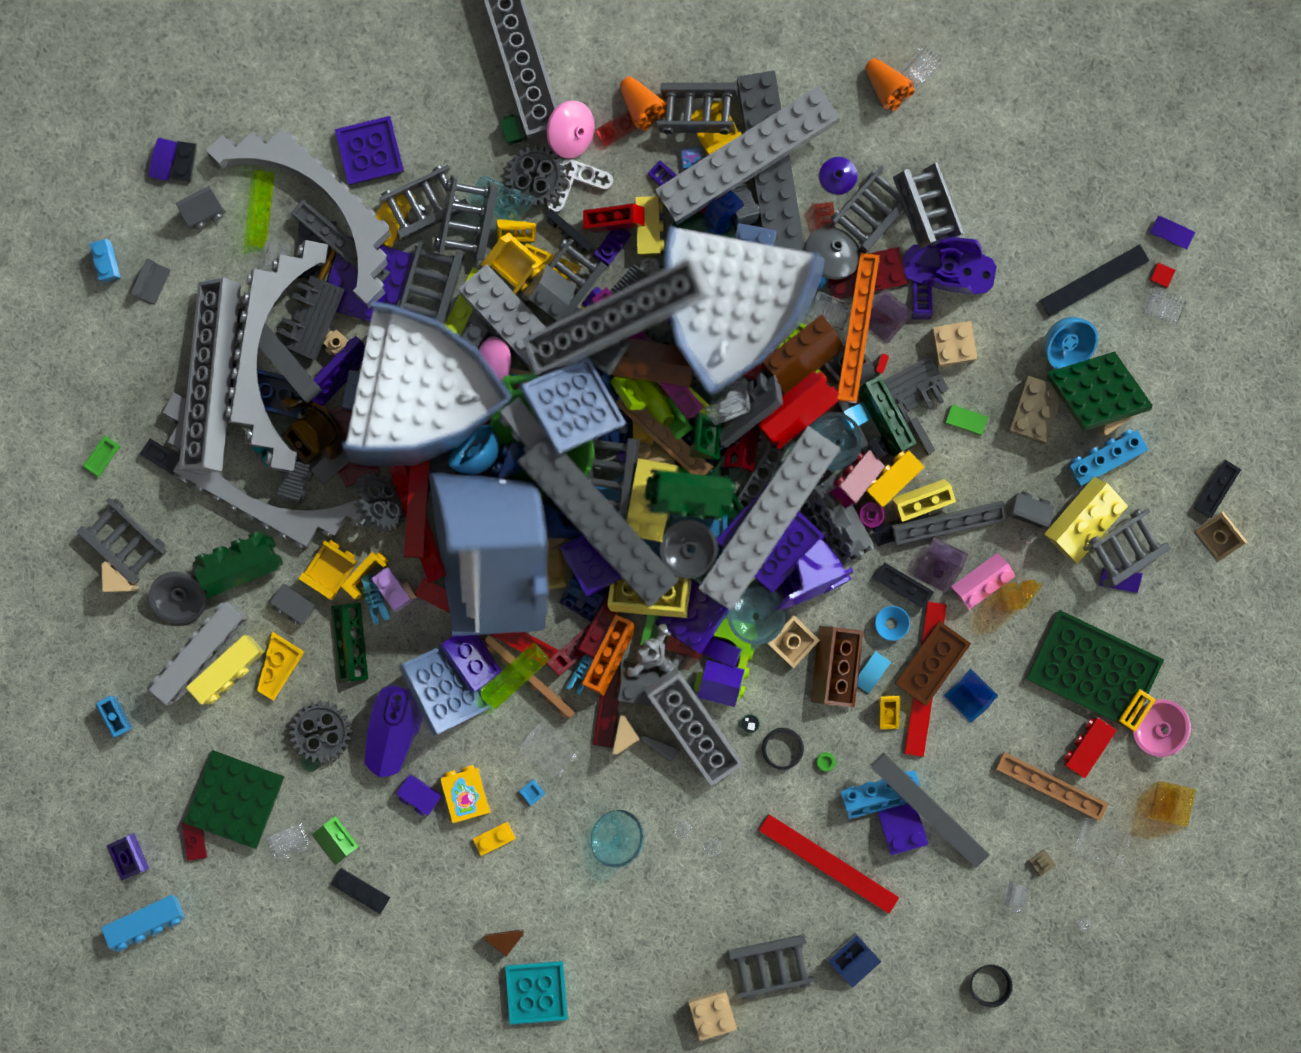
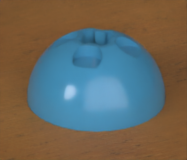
M1068 317L1059 320L1049 329L1045 337L1044 351L1047 360L1055 369H1059L1090 359L1098 344V332L1092 323L1083 318Z
M483 425L478 428L457 449L452 450L448 459L449 466L455 471L466 475H476L489 469L499 453V440L494 429L490 425Z

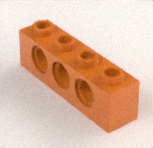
M615 615L582 683L586 689L604 696L637 628L633 622Z

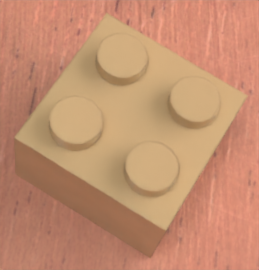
M971 321L937 326L931 329L937 367L973 362L978 359Z
M726 989L689 1000V1006L700 1041L737 1030Z

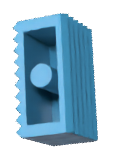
M104 239L90 243L89 246L91 247L90 250H92L93 261H95L97 276H99L97 279L104 283L121 279L112 242Z
M109 696L95 704L113 738H118L133 729L132 723H129L130 720H128V716L124 713L123 706H120L121 703H119L117 696Z

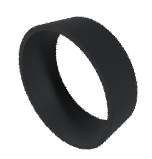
M789 728L772 730L766 735L762 744V754L766 762L780 770L790 769L797 765L804 752L801 737ZM789 732L799 740L801 746L800 756L792 765L778 766L768 758L766 745L774 734Z
M993 964L978 968L973 973L970 982L972 996L979 1004L985 1007H998L1004 1004L1011 996L1013 989L1009 973L1004 968ZM985 967H995L1001 970L1007 980L1005 994L993 1002L983 1001L978 998L972 987L974 976Z

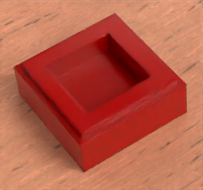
M1158 262L1150 281L1168 288L1176 270Z
M884 353L879 355L874 368L875 374L880 375L884 372L889 355Z

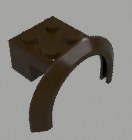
M290 397L280 402L286 411L296 407L309 409L299 421L291 424L281 435L305 464L316 460L322 454L331 461L342 453L344 439L336 419L327 409L313 401L307 403L302 397Z

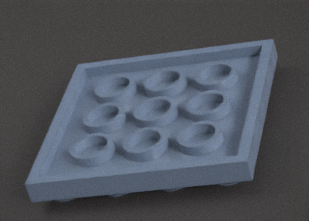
M589 357L527 382L520 387L557 455L621 428L626 424Z
M440 647L398 666L433 736L491 708L482 687L471 693Z

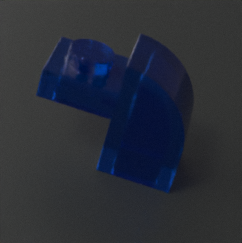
M732 190L718 201L714 199L704 213L706 225L717 236H720L733 225L730 217L744 206L743 201Z

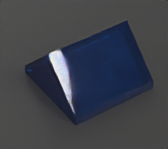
M971 668L944 694L970 722H973L985 712L998 696Z

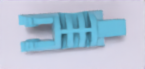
M368 574L361 577L364 586L361 589L373 624L375 625L379 623L376 608L379 607L382 618L385 621L389 620L390 617L380 590L372 580V575Z
M586 655L582 657L567 683L566 689L570 690L577 678H580L582 681L576 689V694L581 695L585 688L582 683L594 659Z

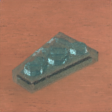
M484 175L480 177L475 185L476 187L484 188L488 182L496 183L499 186L494 210L506 220L522 221L536 197L521 194V191L507 188L503 183ZM477 195L481 200L484 201L482 195Z

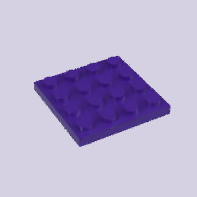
M381 245L379 248L387 255L388 265L385 269L391 274L383 282L385 294L377 303L397 307L398 300L403 298L414 256L411 253ZM336 253L328 283L345 289L336 312L371 322L372 307L367 308L353 292L357 287L358 270Z
M767 485L717 538L718 544L724 549ZM798 511L754 577L773 593L793 572L797 561L817 541L822 540L825 535Z

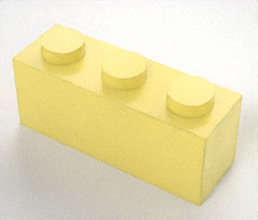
M658 196L635 197L636 204L644 207L645 226L637 227L638 257L661 256V251H664V239H660V232H664L663 220H659V213H663L662 201L659 202Z
M945 479L891 499L896 516L902 522L956 502L951 484Z

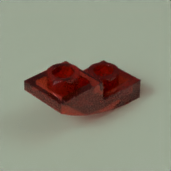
M629 111L595 131L604 147L638 128L634 126Z

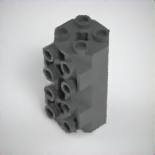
M836 476L813 488L801 506V510L807 520L815 527H820L821 532L825 535L822 540L840 560L841 565H844L851 561V559L853 560L875 547L853 505L845 509L830 493L834 486L833 483L837 479Z

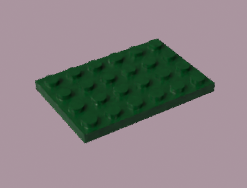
M1058 610L1026 680L1123 725L1118 720L1138 689L1149 694L1164 659ZM1142 695L1139 697V699L1137 700V702H1136L1135 705L1133 706L1132 710L1130 711V713H1129L1128 716L1126 717V719H1125L1126 722L1128 721L1129 717L1131 716V714L1133 713V711H1134L1135 708L1137 707L1138 703H1139L1140 700L1142 699V697H1143ZM1141 709L1139 710V712H1138L1137 715L1135 716L1134 720L1132 721V723H1131L1132 726H1134V724H1135V722H1136V719H1137V717H1138V715H1139Z

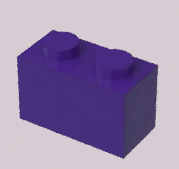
M409 774L396 793L400 796L398 799L406 805L412 804L415 807L414 810L422 816L425 814L430 815L443 796L412 774Z

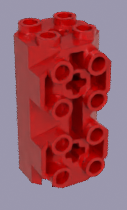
M813 371L782 396L783 404L760 421L759 429L772 445L778 444L776 446L778 451L839 402L838 396L840 394L833 386L829 387L827 385V378L821 371L818 373Z

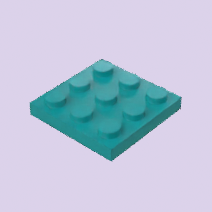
M564 961L505 966L510 1024L568 1020Z

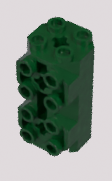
M651 469L650 473H653V475L646 480L645 500L650 502V504L646 505L647 508H650L649 512L723 521V517H726L727 513L731 514L733 511L732 495L735 492V483L731 482L730 478Z
M257 531L249 534V538L246 540L240 538L230 542L231 547L229 548L220 546L213 549L211 554L203 553L195 556L196 561L193 562V566L198 568L194 569L202 591L207 590L208 592L205 594L206 598L210 599L281 570L280 566L283 565L280 554L277 555L275 553L276 543L273 537Z

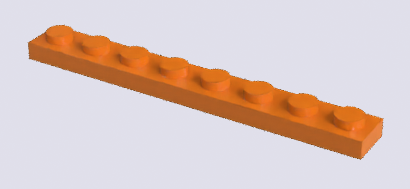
M860 253L838 391L840 394L838 400L841 402L857 404L880 255Z

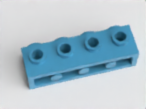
M1129 429L1121 434V439L1115 441L1113 438L1104 443V448L1099 450L1096 447L1088 451L1089 456L1083 459L1079 456L1071 460L1072 465L1067 468L1077 486L1080 487L1091 481L1094 476L1099 477L1148 451L1149 449L1139 431L1132 432Z
M904 771L920 786L916 771ZM883 779L876 782L869 781L862 786L848 787L841 791L843 804L849 820L907 803Z
M170 895L101 928L109 949L121 952L127 949L128 945L143 942L145 937L151 934H160L164 928L177 926L181 923V920L186 918L178 898Z

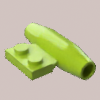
M613 377L610 383L629 410H643L646 408L662 426H668L675 420L671 406L656 382L626 377Z

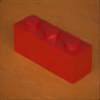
M634 203L583 210V229L594 233L645 226L644 207Z
M1098 717L1088 720L1084 727L1086 728L1083 736L1080 734L1074 742L1075 748L1073 751L1069 750L1063 758L1065 761L1063 765L1082 778L1087 777L1117 732L1115 728Z

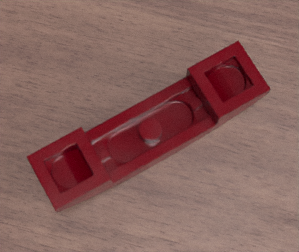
M592 622L546 662L558 677L584 655L577 650Z

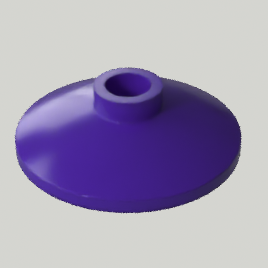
M844 157L830 158L820 169V182L824 189L832 194H845L856 184V167L850 160ZM837 171H840L842 173V177H836L835 173Z

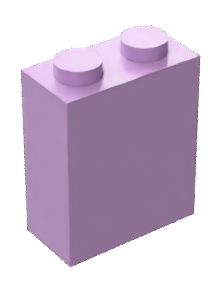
M387 567L372 578L394 611H399L414 601L404 589L402 582L393 569Z

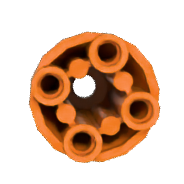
M873 58L865 65L866 73L884 109L897 110L903 100L915 93L913 82L883 61Z
M632 76L626 77L621 81V93L635 127L646 131L652 126V123L665 117L666 103L638 80L633 79Z

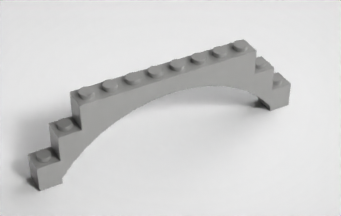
M281 129L268 142L261 135L256 136L251 132L238 146L231 138L226 139L223 135L218 138L206 152L221 169H224L226 166L241 164L274 167L305 179L330 198L346 219L356 245L358 278L357 287L353 292L367 308L372 307V302H377L385 294L384 284L376 276L388 265L387 255L379 247L391 236L389 225L384 220L379 221L375 217L376 213L370 207L366 209L362 205L363 201L356 194L354 196L350 194L348 186L343 182L339 183L335 179V174L330 169L326 171L322 167L323 163L316 156L312 158L308 154L310 151L303 144L299 145L296 143L297 139L291 132L288 131L286 133Z
M305 240L302 242V245L298 246L297 256H300V258L280 254L276 259H273L272 270L274 272L253 269L251 273L247 274L246 285H249L248 292H245L243 297V303L246 306L245 311H242L240 322L243 325L242 330H239L237 341L240 342L239 349L235 351L234 360L237 361L236 368H233L231 375L234 384L229 389L228 398L231 399L230 406H227L225 417L228 418V423L250 427L246 432L248 446L270 449V452H267L265 461L268 464L267 469L293 472L297 452L289 449L272 426L260 396L256 365L262 328L275 301L288 285L310 268L325 264L328 244Z
M173 393L163 413L167 415V420L175 424L179 421L168 442L172 444V449L181 453L186 399ZM180 460L173 472L178 474L176 476L178 479L184 482L188 480L193 482V487L201 492L204 489L211 492L210 497L217 501L221 499L227 501L226 506L235 511L237 508L243 510V515L251 520L254 517L261 521L260 525L267 529H270V527L277 530L276 534L285 539L287 536L294 539L293 543L301 548L304 545L310 546L320 528H322L321 533L330 538L332 535L337 536L348 517L350 518L349 522L358 527L360 524L365 526L366 523L365 519H360L362 514L356 513L358 507L353 505L356 503V500L327 509L310 511L290 510L268 505L248 496L236 488L220 472L195 474L179 470Z

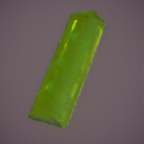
M262 170L252 171L244 246L267 248L275 173Z
M532 643L481 691L482 700L497 709L550 660L549 657L538 645Z

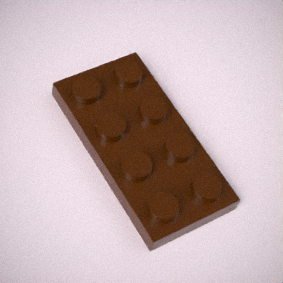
M939 621L894 684L927 706L971 643Z

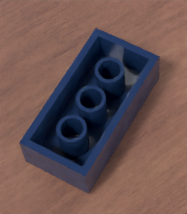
M257 369V381L265 411L300 420L304 407H296L286 411L280 404L281 401L287 398L301 397L282 374ZM231 379V387H233L234 380Z

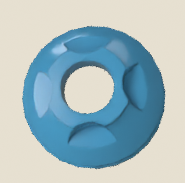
M887 606L878 612L875 619V628L882 638L896 641L903 638L909 631L910 619L902 608ZM888 618L896 619V628H887L886 621Z

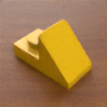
M900 696L880 697L878 699L880 729H899Z

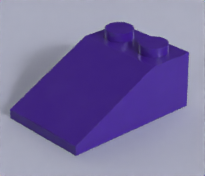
M906 803L877 812L890 855L929 845L920 815L910 804Z

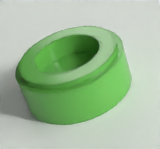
M823 752L818 755L816 765L821 771L828 772L835 767L836 761L832 754Z

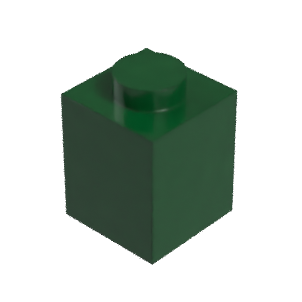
M507 115L504 117V120L500 121L508 146L526 141L519 115Z

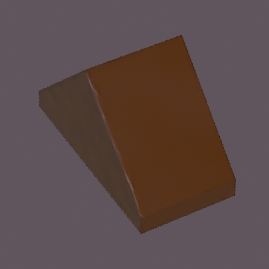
M524 929L485 934L484 938L485 941L507 957L524 935Z

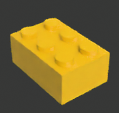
M909 450L906 453L903 451L892 460L894 464L892 466L888 464L880 472L879 475L881 477L878 480L875 479L864 492L873 503H877L883 508L924 468Z

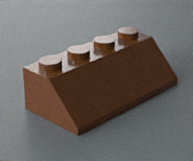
M821 314L763 360L761 368L770 378L773 375L777 377V383L780 384L781 392L785 395L813 371L816 372L841 352L844 346L834 328Z
M627 338L631 342L612 375L691 387L693 367L679 346Z
M819 626L818 639L820 641L817 643L810 702L855 707L864 631Z

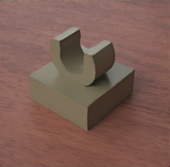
M1045 849L1029 859V862L1040 876L1056 866Z

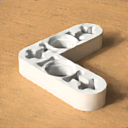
M571 159L564 160L561 165L568 166L572 164L574 169L569 171L568 174L571 180L562 178L568 184V188L563 192H556L559 195H565L564 198L561 196L559 198L561 206H557L554 209L553 204L547 201L548 208H551L556 213L563 210L574 180L601 190L610 189L613 185L611 174ZM584 170L592 172V177L589 180H584L581 177V173ZM595 173H599L598 178L604 179L605 176L608 177L610 183L602 186V182L597 179L596 183H593ZM554 196L551 197L553 202L556 200Z

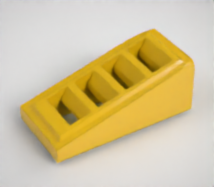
M498 219L496 220L495 232L497 242L507 233H510L519 242L535 241L536 223ZM526 229H529V235L526 234Z

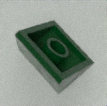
M699 412L692 419L693 429L691 430L689 457L719 460L722 422Z

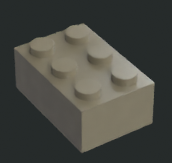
M1031 376L1025 378L1007 431L1008 433L1041 444L1047 443L1061 401L1060 396L1051 383Z

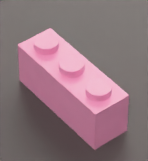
M996 553L951 587L958 599L970 610L1013 579L1015 574L1009 564Z

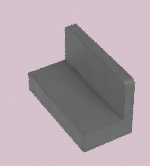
M147 258L131 293L155 304L170 274V269Z
M915 417L906 424L917 444L906 450H909L918 460L934 452L935 448L918 418Z

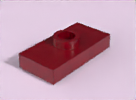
M182 822L187 861L207 858L203 829Z

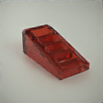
M833 201L813 203L816 230L821 228L820 224L832 223L831 217L834 214ZM829 208V211L819 212V209ZM830 215V219L820 220V216Z
M672 634L671 636L668 635L665 649L697 659L702 658V654Z

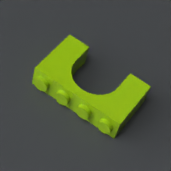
M724 618L713 636L728 639L736 647L742 649L737 668L744 669L741 688L737 701H739L740 697H744L746 686H742L744 678L748 679L750 668L747 667L748 659L752 660L754 649L751 648L752 641H756L758 630L755 629L756 625ZM697 672L694 691L699 692L704 674L702 672Z

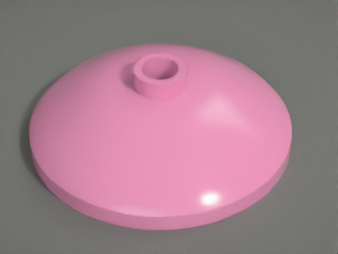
M566 101L557 106L552 112L547 124V140L555 154L563 158H575L587 150L593 139L595 128L594 118L589 108L578 101Z
M489 337L478 347V351L503 384V377L510 373V350L502 338Z
M1165 699L1156 700L1136 732H1133L1134 739L1138 746L1149 755L1155 757L1174 755L1185 746L1189 739L1191 731L1190 719L1186 711L1177 703ZM1144 705V706L1142 707V709H1141V711H1140V713H1139L1137 719L1139 718V716H1140L1141 713L1143 712V710H1144V708L1146 707V705ZM1164 728H1168V732L1166 734H1163Z

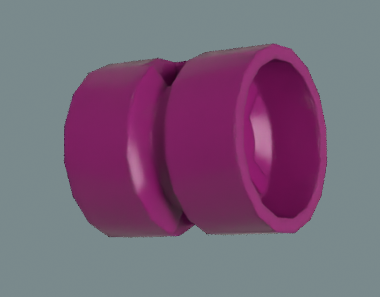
M870 502L859 509L858 516L865 528H874L883 522L884 510L879 504Z

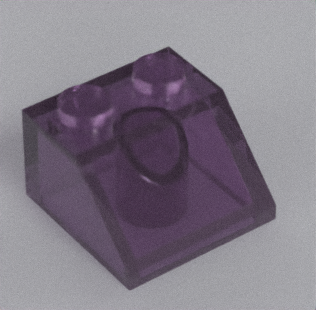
M884 288L872 303L868 329L888 344L914 312Z
M934 537L914 577L948 593L962 571L968 554Z

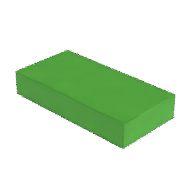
M951 405L945 423L982 435L988 417Z
M104 435L82 467L95 476L100 477L121 446Z

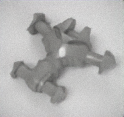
M665 624L657 627L660 632L656 639H646L643 642L645 645L642 649L637 650V660L639 663L634 668L628 667V676L639 679V673L644 668L648 670L658 666L659 670L665 671L661 676L663 677L677 667L678 669L681 661L685 662L682 653H676V657L672 662L669 657H664L665 644L663 641L666 635L671 636Z

